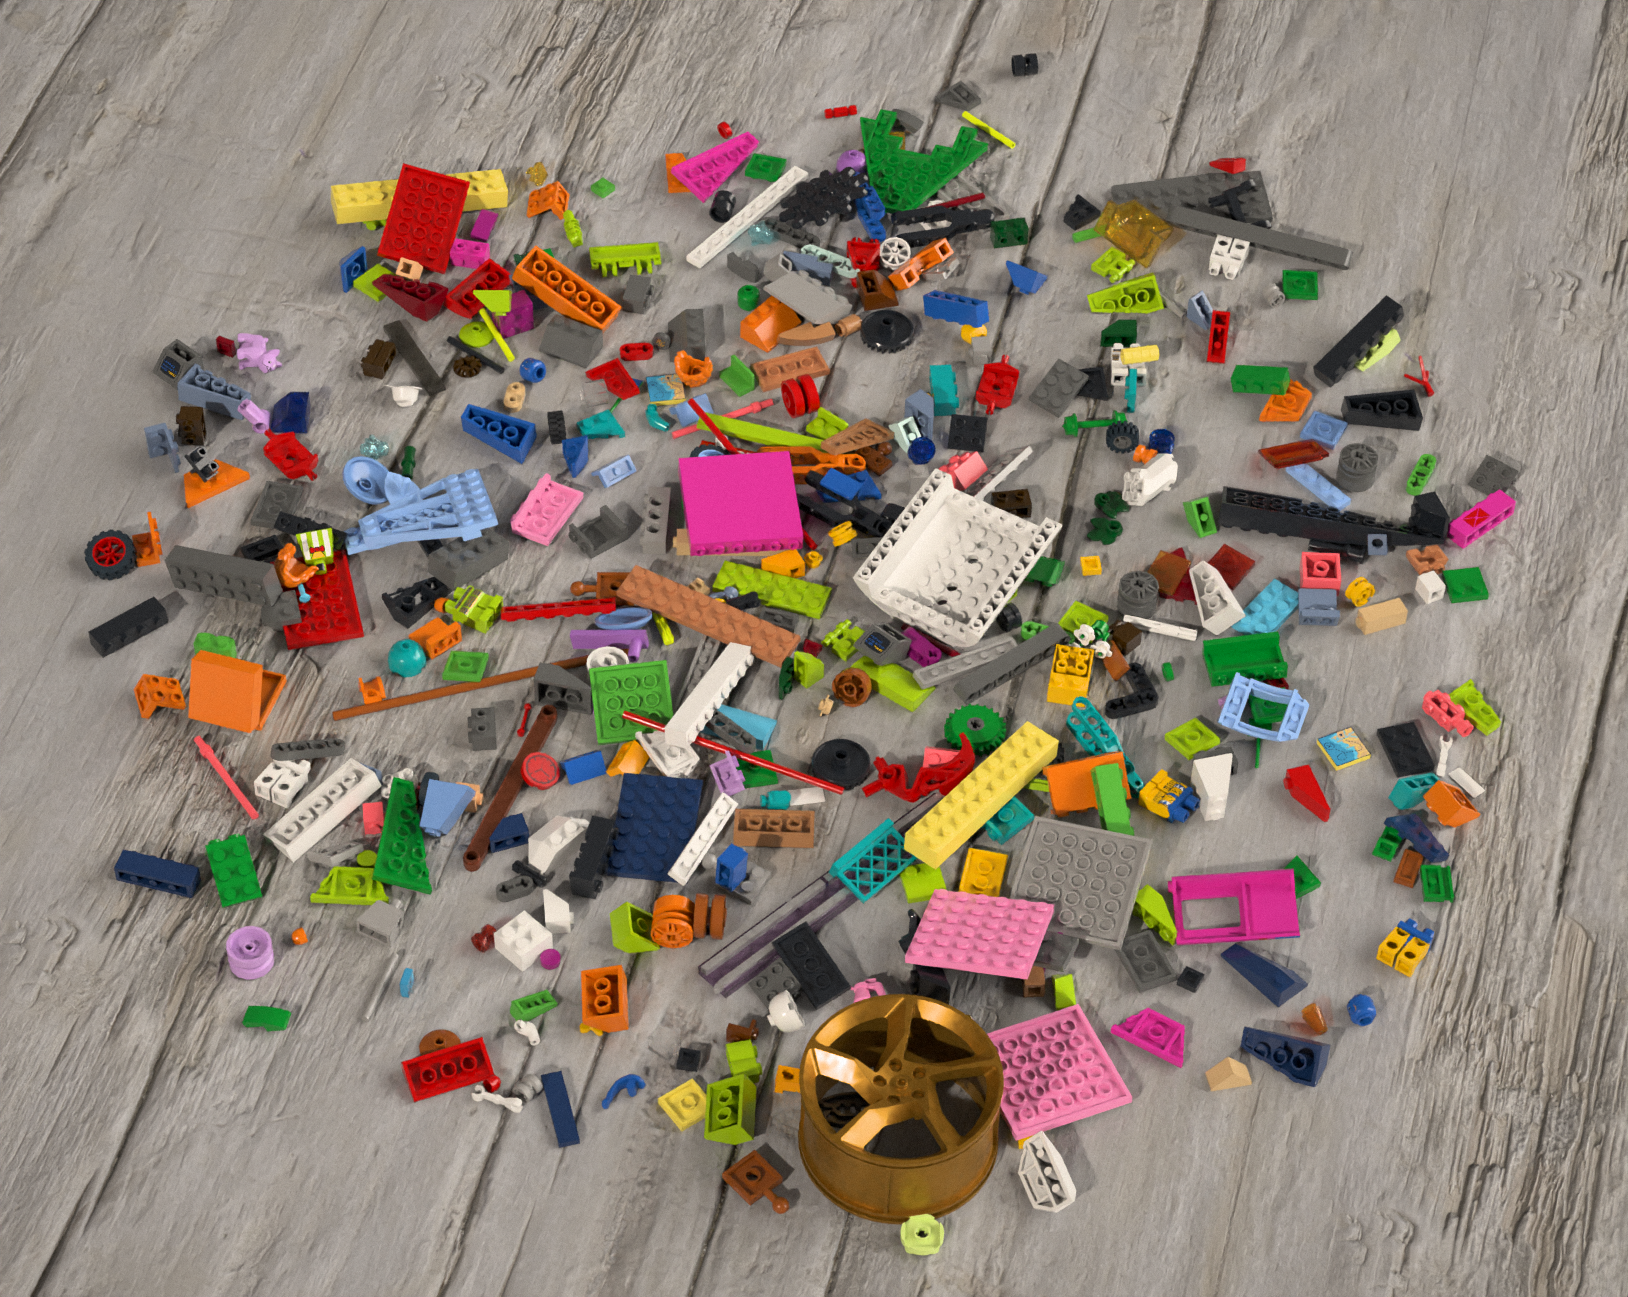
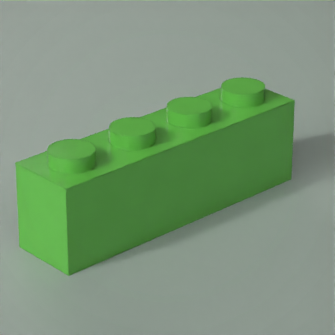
M1118 763L1095 766L1090 771L1102 830L1134 836V829L1132 826L1130 827L1129 822L1131 818L1130 809L1126 807L1125 801L1127 799V792L1123 788L1121 781L1123 780L1122 769L1119 768Z

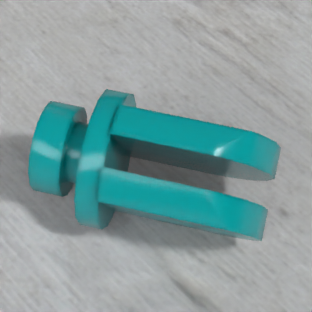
M786 790L767 792L766 796L760 795L761 807L767 806L768 810H787L789 808L791 795Z

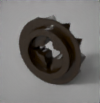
M466 355L464 358L459 356L458 360H454L453 371L456 375L463 378L474 377L482 369L480 359H475L474 356L468 357Z

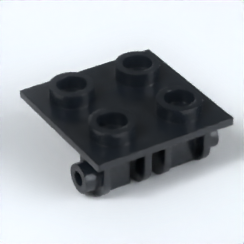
M952 414L947 449L984 453L988 418Z

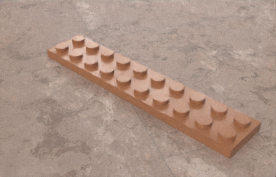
M638 565L634 566L616 591L617 596L640 607L648 608L654 613L727 645L732 642L751 646V654L780 668L787 656L790 657L801 641L800 636Z

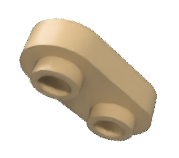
M514 382L508 385L504 397V409L507 412L515 413L521 410L525 397V386L522 383Z

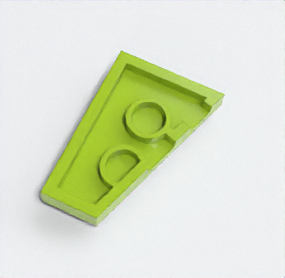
M1472 679L1448 694L1455 705L1459 704L1463 707L1464 718L1486 736L1500 727V719L1491 706L1485 703L1481 692L1475 689Z

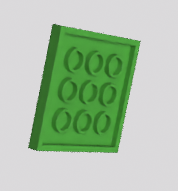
M666 660L589 668L598 745L638 741L635 737L636 732L642 731V734H648L656 731L653 728L622 718L624 711L665 725L673 717Z

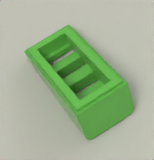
M544 990L513 1000L510 1013L516 1021L528 1022L557 1007L558 1003L548 990Z

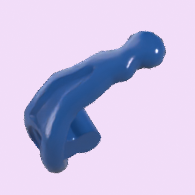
M628 1074L616 1080L602 1101L603 1109H608L613 1098L624 1088H627L630 1097L636 1096L638 1089L645 1088L644 1080L635 1074Z

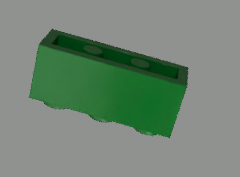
M1236 365L1230 378L1233 392L1285 395L1290 384L1288 367Z

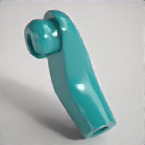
M649 404L645 410L649 425L667 432L670 424L659 417L655 404Z

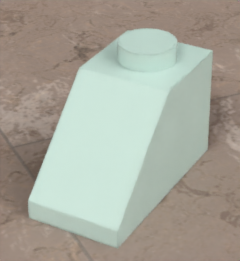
M913 416L902 418L888 425L890 430L895 432V442L910 457L927 450Z

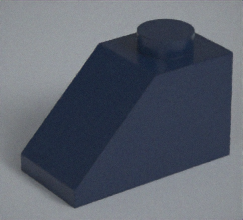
M522 813L502 818L489 838L491 854L529 844V830Z

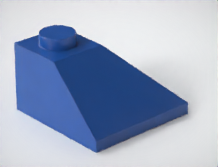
M363 246L350 252L339 262L342 286L345 293L354 287V280L368 271L366 250Z
M1006 261V266L1014 285L1019 287V292L1029 295L1030 292L1036 294L1048 277L1017 263Z

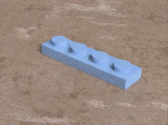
M1300 458L1286 466L1288 474L1328 506L1335 507L1341 511L1350 505L1351 499Z

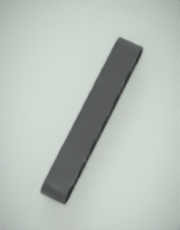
M1055 623L961 679L955 684L953 690L965 704H970L1055 653L1056 644L1066 645L1071 637L1058 623Z

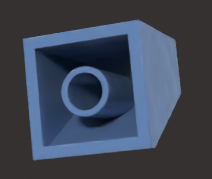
M429 779L420 827L425 829V833H429L431 836L441 837V834L447 835L475 796L476 791L467 785Z

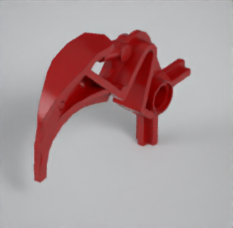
M964 732L959 734L962 742V748L959 753L945 764L932 768L920 767L911 789H909L908 775L904 765L891 764L888 766L885 759L878 756L875 758L876 761L873 762L879 772L878 780L861 789L865 797H869L884 789L885 792L888 791L911 803L917 802L921 795L927 796L931 791L939 789L942 795L946 796L973 771L975 754L970 741ZM930 781H931V782H938V783H935V784L928 785V783H929Z

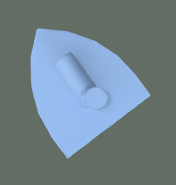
M388 471L385 478L384 490L390 504L420 490L410 478Z

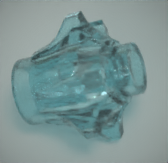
M761 220L754 226L750 225L747 232L750 235L751 245L753 246L765 243L770 245L774 237V232L766 226L764 220Z
M370 434L369 438H365V443L360 445L361 454L374 460L387 456L389 452L388 443L378 440L373 434Z

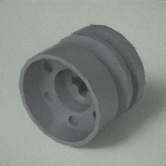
M1361 443L1345 446L1340 452L1336 480L1338 484L1350 492H1364L1370 489L1374 484L1378 464L1376 451L1372 447Z
M1131 571L1124 574L1120 579L1117 598V609L1122 617L1130 615L1149 619L1155 614L1159 590L1157 579L1144 571Z

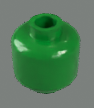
M753 285L742 286L737 292L738 306L745 311H752L759 307V289Z

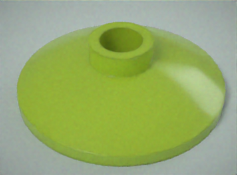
M485 322L468 323L459 332L460 341L472 348L487 346L494 339Z

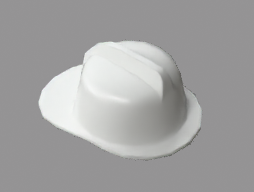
M384 385L391 387L393 400L402 407L412 406L417 400L419 391L422 390L419 387Z

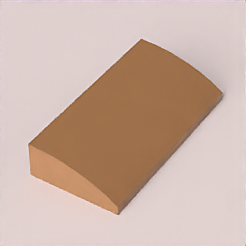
M735 809L733 844L735 846L814 848L815 811Z

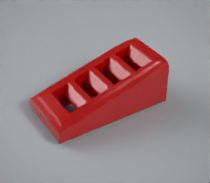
M1220 158L1209 162V165L1222 171L1236 174L1245 170L1246 159Z

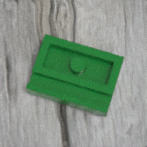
M1421 865L1420 877L1423 901L1444 902L1446 900L1453 903L1454 893L1450 866Z

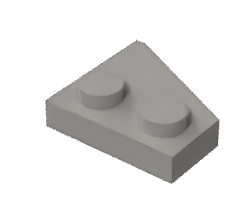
M948 257L943 262L934 265L924 272L922 276L924 280H932L933 282L945 280L958 266L959 261L957 257Z

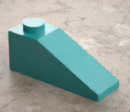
M1432 772L1399 779L1388 798L1395 807L1401 810L1413 808L1425 800L1423 795L1441 779Z

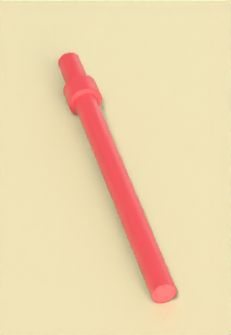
M772 399L762 402L756 401L750 403V406L721 416L734 419L752 412L755 414L760 412L761 409L774 405ZM697 424L673 431L672 437L676 439L702 429H697Z
M201 736L195 737L194 742L200 748L202 756L209 760L253 820L258 818L259 814L216 758L211 746L206 744Z

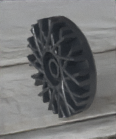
M879 310L863 319L860 337L863 344L867 343V347H871V350L877 347V352L881 351L882 354H884V349H888L889 354L891 351L896 353V348H899L900 351L902 349L905 350L906 344L909 346L912 342L913 324L908 317L900 312Z
M848 739L829 740L821 744L814 751L811 764L812 773L814 772L815 778L841 787L846 786V790H849V787L854 789V784L857 783L860 786V783H864V778H868L870 757L866 749L854 741Z

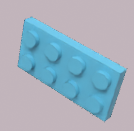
M1274 579L1243 610L1246 616L1231 627L1244 635L1276 632L1298 609V592Z

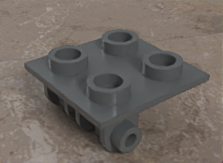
M1486 455L1468 485L1486 495L1495 493L1499 489L1505 493L1511 484H1515L1517 480L1515 477L1519 471Z
M780 957L748 983L768 1011L773 997L785 990L794 999L801 995L800 988L802 985Z

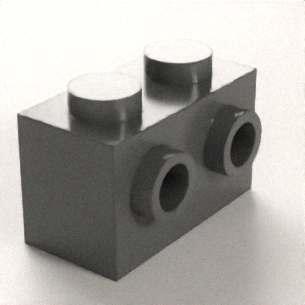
M471 708V716L467 717L468 728H472V731L468 732V742L473 744V751L497 750L495 708Z

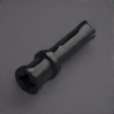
M1310 539L1308 551L1338 553L1344 561L1352 560L1359 562V564H1363L1366 554V548H1354L1349 544L1340 546Z

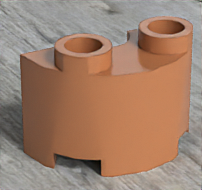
M1437 544L1426 546L1422 551L1418 549L1406 551V558L1419 575L1431 571L1441 574L1449 560Z

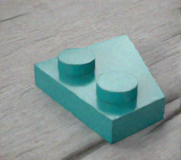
M609 409L576 423L577 429L582 436L587 435L588 439H607L608 435H619V438L625 437V431Z

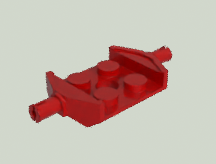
M1002 355L1001 362L984 364L978 391H976V400L979 404L987 405L986 414L988 415L989 412L990 415L993 414L994 408H1007L1012 403L1020 370L1008 364V355H1006V358L1005 355Z
M271 429L264 432V435L270 439L263 447L264 455L287 478L294 480L307 475L311 481L317 479V474L312 470L318 464V455L314 454L313 456L296 439L294 432L275 435Z

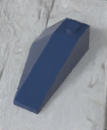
M1236 943L1221 953V957L1277 1007L1283 1005L1308 986V983L1294 971Z
M1246 1026L1243 1030L1240 1045L1241 1048L1259 1060H1263L1271 1065L1273 1069L1278 1072L1280 1071L1293 1082L1311 1087H1316L1327 1065L1330 1044Z

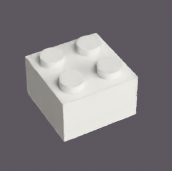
M525 910L494 933L495 949L522 972L538 961L544 950L553 949L552 933Z

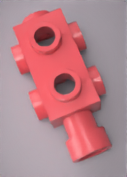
M1439 690L1435 692L1428 691L1424 695L1422 709L1437 721L1441 727L1448 732L1456 728L1462 737H1466L1472 732L1474 726L1468 720H1464L1465 713L1463 707L1459 704L1455 705L1446 692L1441 693Z

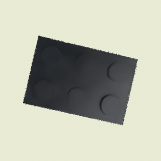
M1414 722L1377 729L1378 739L1397 778L1434 771L1435 765Z

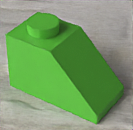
M1198 497L1183 502L1187 520L1199 538L1217 533L1208 497Z

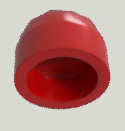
M489 1075L483 1079V1085L488 1093H493L500 1088L501 1080L496 1075Z

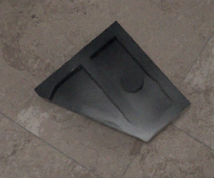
M1078 194L1075 197L1074 203L1070 205L1069 211L1066 212L1063 222L1076 231L1100 217L1101 211Z

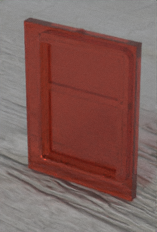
M1314 439L1258 450V453L1276 469L1320 461L1325 457H1329V453Z

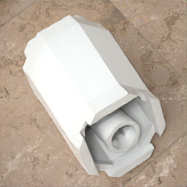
M1157 454L1142 467L1132 468L1130 472H1126L1124 475L1125 482L1122 499L1127 501L1128 505L1143 506L1161 491H1169L1171 489L1169 485L1171 483L1174 484L1177 477L1178 465L1172 460L1174 458L1173 454Z

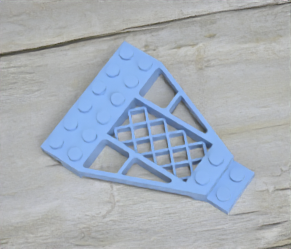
M469 469L464 473L451 474L446 478H442L358 520L360 527H352L343 532L347 533L345 545L348 555L400 542L462 537L463 541L481 537L480 530L496 526L498 521L479 470ZM442 489L446 490V494L422 500Z

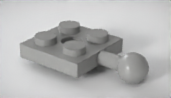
M711 853L705 854L701 864L705 869H716L717 858ZM747 860L746 878L749 879L748 881L741 882L732 893L717 883L716 887L751 904L771 878L772 872Z

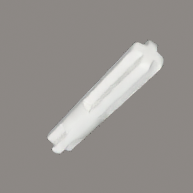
M1125 615L1123 618V625L1129 622L1141 630L1195 641L1197 638V630Z

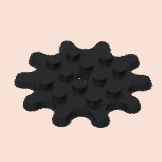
M846 167L841 172L833 175L829 170H824L818 178H813L809 183L799 182L796 185L795 195L781 199V208L788 209L779 214V221L786 222L794 219L792 227L793 229H799L809 221H815L817 226H822L835 213L847 214L852 210V206L849 204L852 200L863 198L868 194L864 187L859 186L866 183L869 177L865 173L853 176L855 170L852 167Z

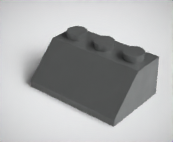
M685 309L668 322V336L671 339L669 345L670 362H674L677 352L684 350L687 356L690 355L694 359L704 361L705 332L703 309Z
M555 314L547 324L539 351L587 368L603 348V331Z

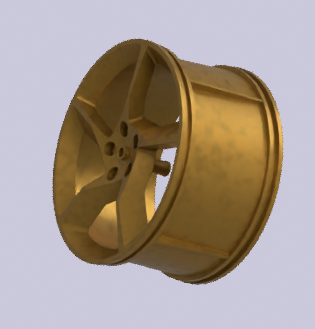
M907 994L881 995L852 1003L830 1016L815 1031L804 1050L800 1063L801 1117L798 1129V1146L803 1166L817 1189L843 1210L860 1218L885 1224L900 1225L909 1220L911 1216L929 1214L935 1217L934 1219H938L969 1202L987 1182L998 1153V1126L1004 1088V1075L1000 1056L986 1032L973 1019L951 1005L928 997ZM946 1080L954 1081L970 1095L980 1109L981 1115L978 1121L965 1136H960L942 1113L935 1088L936 1083ZM841 1081L850 1084L870 1106L863 1109L836 1133L822 1114L818 1101L835 1084ZM913 1117L915 1120L923 1118L926 1126L941 1148L937 1153L917 1158H890L875 1155L864 1150V1146L884 1126L899 1123Z

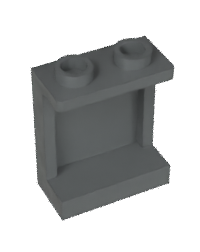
M607 505L600 508V516L579 527H576L573 523L569 525L568 535L573 543L575 542L582 553H586L591 559L628 540L627 526Z

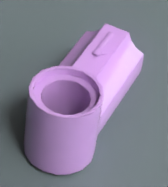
M243 400L238 406V411L253 424L252 429L259 434H263L266 430L268 431L270 413L267 410L259 409L251 400Z

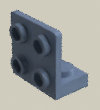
M166 423L144 428L149 457L154 458L168 454L175 473H178V465H181L179 455L176 454L179 452L177 442L172 441L174 440L172 430L167 428Z
M1300 588L1298 590L1299 625L1337 626L1340 619V610H1337L1336 590Z

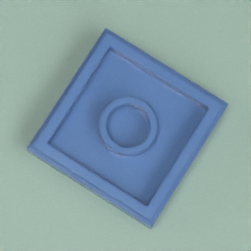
M1314 410L1302 429L1300 438L1333 450L1346 430L1348 423Z

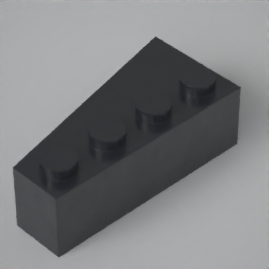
M1414 389L1344 396L1341 406L1344 421L1353 425L1419 431L1423 420Z

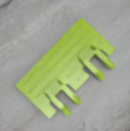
M658 242L589 247L592 270L599 269V265H601L602 277H607V271H612L613 276H617L616 264H619L620 268L633 267L634 263H636L637 275L641 274L642 268H647L648 274H652L651 261L654 262V265L661 264Z

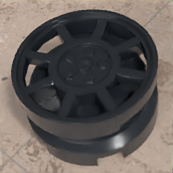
M1012 602L1007 603L996 617L1000 628L1006 633L1010 632L1012 628L1017 629L1022 626L1021 614Z

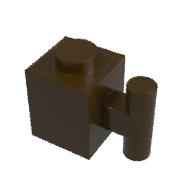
M1118 619L1109 626L1107 632L1112 635V641L1115 642L1124 656L1141 644L1142 631L1131 623L1126 622L1123 625L1122 621Z

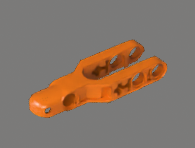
M811 446L761 447L756 452L789 451L791 465H816L792 466L794 484H807L804 478L810 470L825 476L833 468L844 475H851L865 470L866 467L864 458L858 454L841 453L832 455L823 453Z

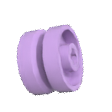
M245 926L235 930L229 936L226 942V951L232 973L239 978L249 980L263 977L271 970L274 965V953L271 938L265 930L255 926Z

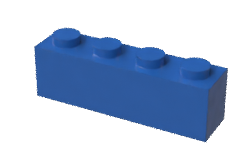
M937 290L923 295L925 316H930L933 319H944L946 322H957L959 325L967 324L973 328L982 327L983 324L989 322L987 301Z

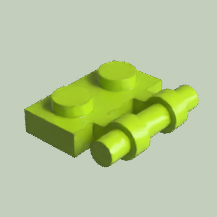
M1111 247L1091 264V270L1103 277H1106L1108 274L1112 275L1109 280L1111 283L1122 279L1123 274L1132 270L1135 261L1133 259L1125 260V253Z
M848 619L837 624L836 629L828 632L825 635V639L821 641L824 647L831 644L833 646L832 653L846 662L859 651L853 646L865 632L857 626L850 630L848 627L851 625V622ZM840 634L844 636L842 639H838L837 637Z

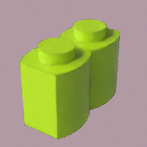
M751 1040L726 1044V1057L731 1077L745 1074L752 1083H758L759 1075H762L761 1063L756 1062V1058H758L756 1045L752 1046Z

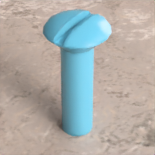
M301 583L298 585L301 595L299 600L302 603H306L310 600V595L306 594Z

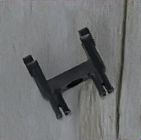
M1254 179L1247 180L1241 183L1240 186L1225 190L1221 195L1208 198V203L1211 204L1210 208L1225 204L1232 220L1247 223L1237 196L1249 193V190L1256 187ZM1263 219L1251 223V225L1267 229L1272 228L1270 220L1264 221Z

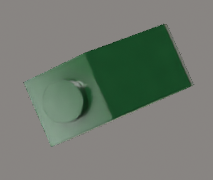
M1119 319L1102 330L1100 347H1113L1115 343H1121L1123 347H1130V345L1136 344V320Z

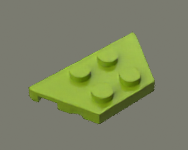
M339 866L333 867L328 877L324 878L320 883V888L317 892L312 893L310 896L311 903L373 905L378 900L389 904V898L384 892L382 883L372 880L374 868Z

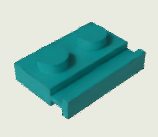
M1130 369L1129 376L1125 378V387H1128V389L1125 388L1124 399H1127V413H1134L1137 369Z

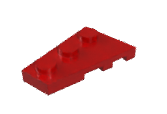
M618 358L585 372L587 378L622 400L640 394L638 386Z

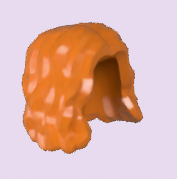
M684 350L677 352L674 360L676 366L675 373L681 381L691 388L705 385L713 371V365L709 357H705L704 361L694 359L690 355L687 356Z
M292 543L286 544L278 552V557L274 563L280 585L286 588L297 587L299 584L308 581L319 570L317 566L309 567L298 561L294 557L296 548Z

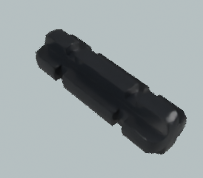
M516 860L512 864L514 872L521 873V876H529L533 883L536 882L535 885L543 888L547 884V877L524 865L523 862Z

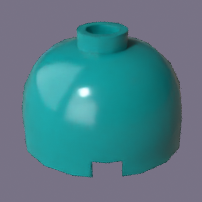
M402 639L397 641L388 652V667L393 674L394 672L400 674V677L416 676L421 673L423 667H426L425 651L415 640Z

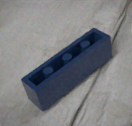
M124 849L114 867L117 881L188 898L193 897L201 881L199 867Z

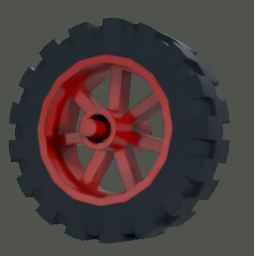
M112 529L108 530V532L102 531L99 535L93 536V540L87 543V549L84 551L86 555L85 561L90 571L96 577L99 576L100 579L113 580V578H122V575H127L130 572L129 570L135 566L134 561L137 560V550L126 533L123 534L120 530H117V532ZM120 549H124V553H117ZM106 559L104 564L99 563L100 561Z

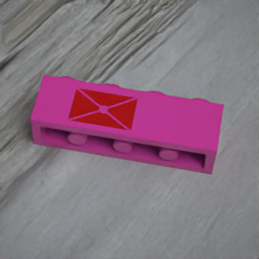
M1500 489L1495 493L1489 494L1485 500L1476 503L1469 511L1466 510L1460 517L1450 521L1447 537L1464 549L1513 515L1516 501Z

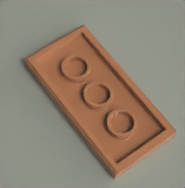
M817 346L750 364V369L763 392L781 388L782 381L790 378L796 381L797 376L809 374L814 379L830 374V369Z

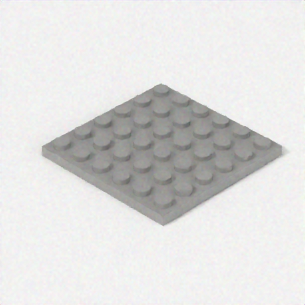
M1035 816L1009 899H1023L1030 902L1053 904L1054 913L1046 931L1061 932L1064 935L1077 937L1079 942L1121 950L1152 847V839Z

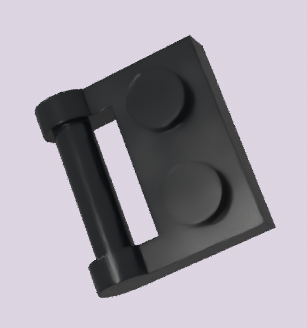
M272 535L241 547V553L245 559L260 561L278 554L284 547L277 536ZM276 556V557H274V558H271V559H269V560L263 561V562H265V563L274 562V561L277 559L278 556Z

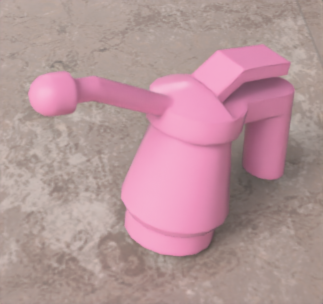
M876 978L866 979L864 982L855 984L854 987L851 986L850 989L854 990L855 993L854 1003L871 998L870 992L876 991L878 996L886 995L882 983L877 982Z

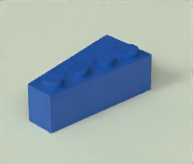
M468 404L461 416L463 431L520 464H523L537 438L534 423Z

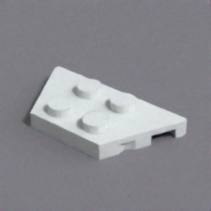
M656 730L648 734H642V731L635 733L638 742L665 777L688 779L699 763L700 758L690 745L686 749L666 744L664 732Z

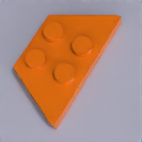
M1290 379L1285 395L1270 396L1260 414L1259 421H1299L1312 398V393L1302 387V384L1298 381L1294 382Z
M215 459L213 461L219 465L217 470L219 473L205 483L197 472L184 474L186 507L190 508L249 480V473Z

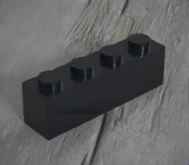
M153 596L88 631L90 643L104 658L168 623L167 611Z

